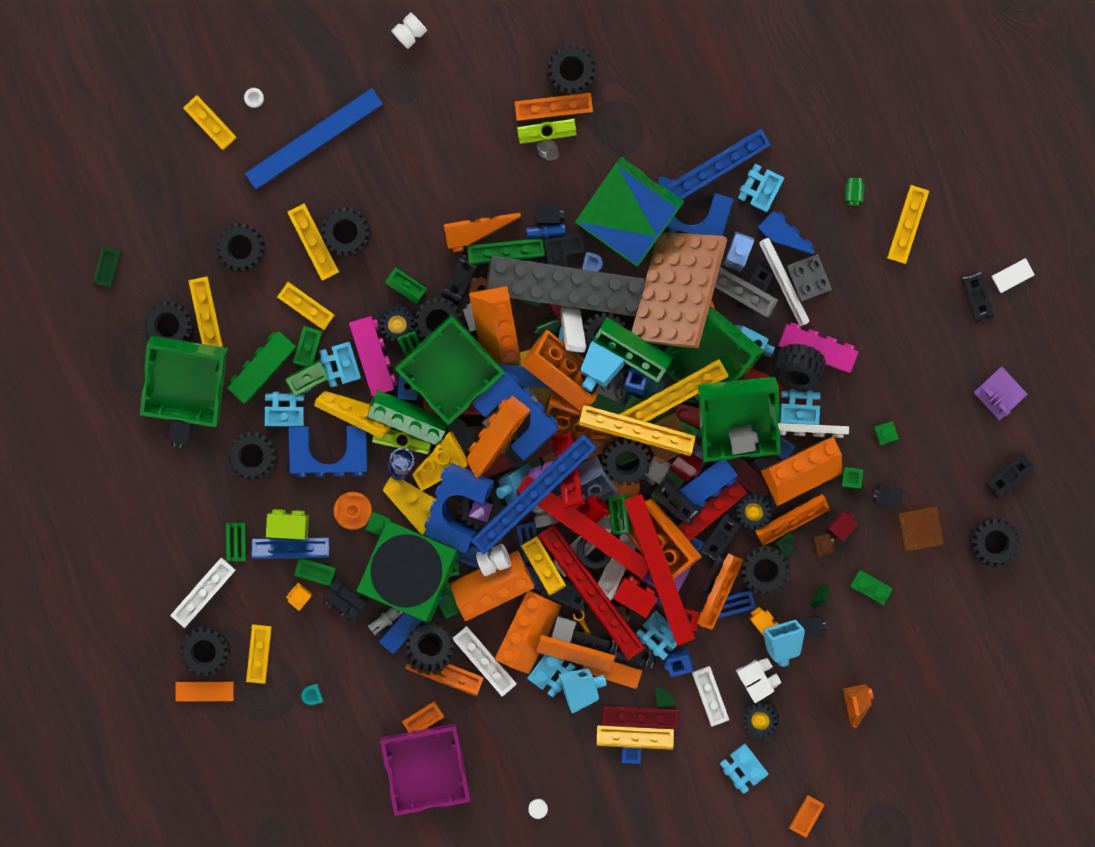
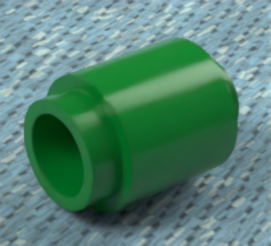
M848 178V183L845 185V202H848L849 206H860V203L864 202L865 184L862 178Z

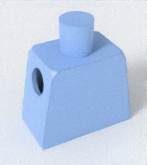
M735 231L723 266L741 272L746 264L754 238Z

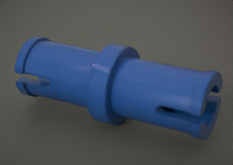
M565 223L527 227L528 239L544 237L549 239V237L566 236Z

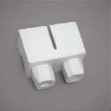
M768 658L759 661L754 660L750 664L736 669L754 703L773 693L774 688L782 683L776 673L768 678L764 674L765 671L772 668Z

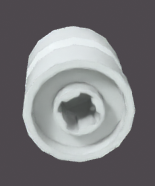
M411 12L404 18V24L398 23L391 30L407 49L416 42L415 37H421L427 32L425 26Z
M503 544L492 547L491 551L486 552L484 555L481 552L476 554L478 565L484 576L496 573V569L504 570L511 567L509 554Z

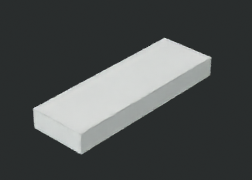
M561 306L560 316L566 350L585 352L586 343L580 309Z
M710 666L693 671L692 675L711 726L729 721Z

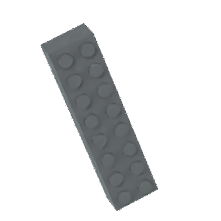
M491 256L486 290L507 286L510 299L636 317L638 306L642 299L644 279Z

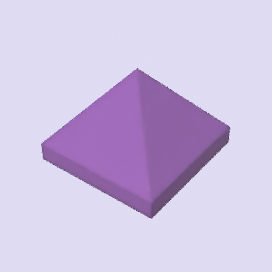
M474 501L469 517L488 522L493 504L488 502L481 504Z

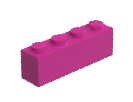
M372 316L350 322L349 325L371 395L374 396L377 390L384 393L395 390L394 386L397 385L394 374L390 375L388 367H391L389 357L384 356L382 350L386 347L383 338H379L377 331L380 330L377 319L373 320Z
M792 322L790 325L786 324L777 344L778 347L782 348L783 346H788V344L808 345L819 350L824 355L825 365L851 373L859 352L854 350L855 346L848 343L840 345L836 343L837 339L829 336H826V339L819 337V332L811 329L806 332L801 330L802 326Z

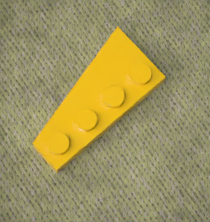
M324 391L315 400V407L381 439L391 428V426L367 417L370 404Z

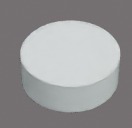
M251 88L246 91L244 100L248 106L257 108L262 105L264 95L259 89Z
M534 799L529 804V813L533 818L540 819L547 814L548 807L544 800Z

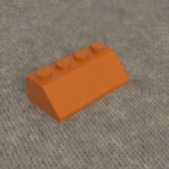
M507 286L469 293L478 342L500 364L521 361Z
M545 330L527 353L522 366L581 412L583 405L589 406L598 395L595 392L597 384L592 392L582 387L586 379L581 374L584 358L575 351L566 350L564 342L550 331Z
M514 396L508 400L504 399L498 406L499 412L491 416L488 421L490 423L488 428H484L478 435L479 441L477 443L474 442L468 450L470 454L466 459L476 478H479L492 467L531 411Z
M834 437L824 439L761 471L777 506L842 474V454Z
M652 498L645 501L672 577L675 580L702 556ZM632 526V533L626 535L642 553Z
M519 550L509 554L511 567L504 570L496 569V573L484 576L481 569H478L450 583L456 604L465 622L534 589L535 582Z
M532 590L527 591L495 656V660L530 674L539 655L536 652L540 636H548L562 605Z

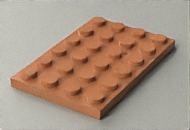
M662 232L654 247L632 333L650 344L699 348L727 243L726 237Z

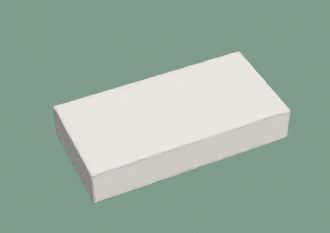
M1025 258L996 273L991 278L999 293H1002L1034 276V273Z

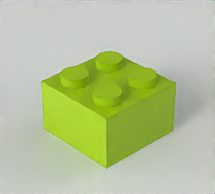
M274 509L272 513L267 514L266 537L308 538L309 515H306L305 511L293 510L291 514H288L286 510Z

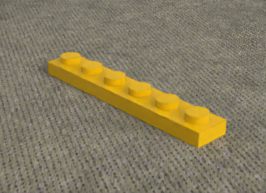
M717 359L618 415L647 422L698 394V384L718 383L729 377L720 359Z
M583 405L578 424L688 456L692 454L696 437Z

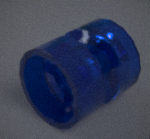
M398 448L391 453L387 471L393 479L404 480L410 476L414 465L412 452L405 448Z

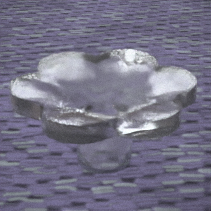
M544 140L542 143L537 144L538 154L541 157H545L549 161L559 157L558 147L553 141Z

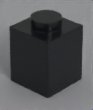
M537 203V224H560V220H564V208H560V204Z
M172 419L168 442H171L173 447L184 448V445H189L193 424Z
M774 455L750 457L751 460L748 464L764 479L761 471L780 461Z
M878 484L877 488L874 487L872 499H875L874 503L899 509L903 490Z
M820 615L797 618V622L805 630L804 638L824 636L823 631H826V622L822 620Z

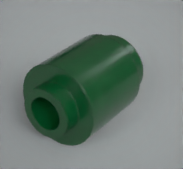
M550 316L536 323V328L533 331L537 339H539L545 330L550 331L553 335L559 334L560 327L562 326L557 316L553 318Z

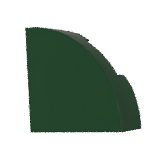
M791 531L775 542L785 558L791 554L794 546V537Z
M823 583L814 593L809 605L816 608L826 602L830 586Z
M655 687L657 707L676 705V701L669 691Z

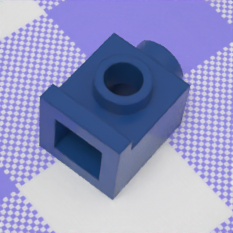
M399 376L397 398L417 400L418 392L412 387L406 390L404 385L407 382L402 376Z
M685 647L683 650L667 653L668 656L663 660L664 668L666 671L669 670L671 677L693 672V661L688 647Z

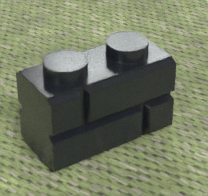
M339 579L334 581L323 596L324 604L331 609L337 608L340 610L339 615L347 621L350 618L354 621L368 602Z

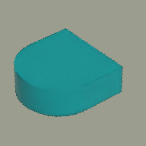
M318 683L308 686L303 690L301 697L305 704L312 706L324 702Z

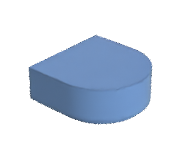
M586 252L582 269L600 271L603 266L601 257L597 254Z

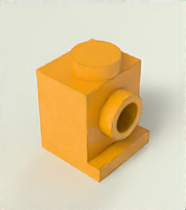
M298 582L286 598L288 599L287 602L300 611L313 594Z
M760 606L755 608L751 612L752 616L749 617L763 636V629L779 625L776 621L773 623L772 620L774 618L768 610L764 612Z

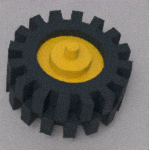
M393 305L383 312L380 319V328L382 334H385L387 339L390 338L391 341L397 340L399 342L398 337L414 331V316L410 310H407V307L404 306L403 308L401 305L395 307Z
M757 492L749 493L738 504L737 517H740V523H744L746 528L750 526V529H760L769 522L773 515L772 502L767 500V496L763 497L762 493H759V495Z
M757 702L752 704L745 712L743 723L745 722L744 727L748 729L747 732L749 734H753V737L766 738L776 730L779 724V714L776 713L777 709H774L772 704L768 705L767 702Z

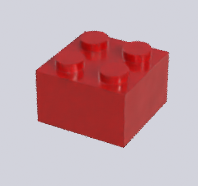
M625 575L614 593L613 599L647 618L658 599L656 589L648 584L646 587L640 584V579L637 577Z

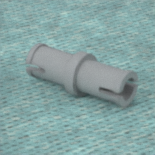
M392 607L386 613H381L382 616L368 625L374 635H377L387 625L391 626L392 622L405 612Z

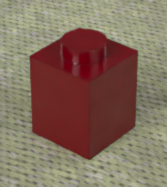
M679 453L669 470L688 482L691 477L696 478L701 471L699 466L703 460L693 453L691 456Z
M841 511L827 529L839 540L844 541L858 525L855 522L857 518L849 511L847 513Z

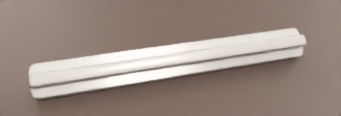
M763 239L759 242V245L798 324L800 326L806 325L809 319L770 239Z

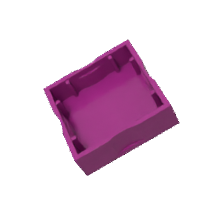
M456 723L381 737L380 743L390 782L389 790L394 816L419 812L430 807H445L470 802V791Z

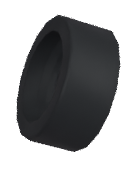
M583 537L580 538L577 544V554L584 565L589 568L598 569L611 561L612 558L607 554L601 560H589L584 553V546L588 541Z

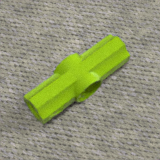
M574 119L517 127L520 144L577 136ZM544 127L552 129L553 132L550 136L542 134L541 131Z
M392 429L382 439L373 435L372 443L428 455L431 447L430 442ZM399 435L407 437L406 445L400 446L397 443Z

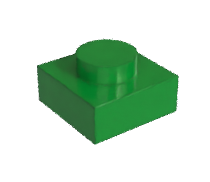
M893 421L874 427L880 445L899 439Z
M843 467L841 486L861 488L863 469Z
M373 512L366 530L381 536L386 522L391 519Z

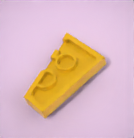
M452 431L445 436L430 456L412 474L421 491L443 480L440 478L443 469L448 468L452 463L463 468L469 466L466 456Z
M392 474L383 491L423 536L427 529L424 527L426 520L432 514L430 507L436 499Z

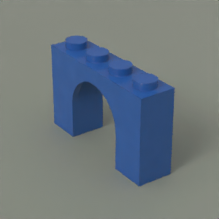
M660 176L657 184L664 187L674 180ZM715 193L708 215L704 221L696 225H686L674 216L666 227L667 232L722 236L733 199Z
M505 372L493 385L476 398L472 404L487 418L498 409V406L504 399L508 400L512 396L531 409L529 428L511 445V448L522 460H527L560 430L557 427L559 423L552 415L548 417L544 412L546 408L539 401L535 402L531 398L533 396L532 392L526 386L522 388L519 384L520 379L513 372L511 374Z
M347 426V450L344 457L335 464H323L316 460L311 453L310 427H289L290 473H295V477H306V473H314V477L325 476V473L333 472V476H345L344 472H352V476L364 475V472L368 471L367 431L356 426Z
M452 463L448 468H444L440 478L443 480L436 489V501H433L430 507L432 514L431 517H428L424 526L427 528L425 536L467 553L473 546L470 540L477 534L478 530L460 523L452 517L448 510V498L453 495H462L483 504L489 498L494 480L482 475L476 478L472 471Z

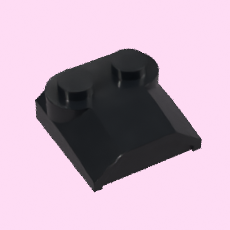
M484 416L457 418L447 425L448 433L450 431L453 432L465 456L470 454L469 448L474 442L477 443L479 441L478 435L486 428L482 423L485 420Z

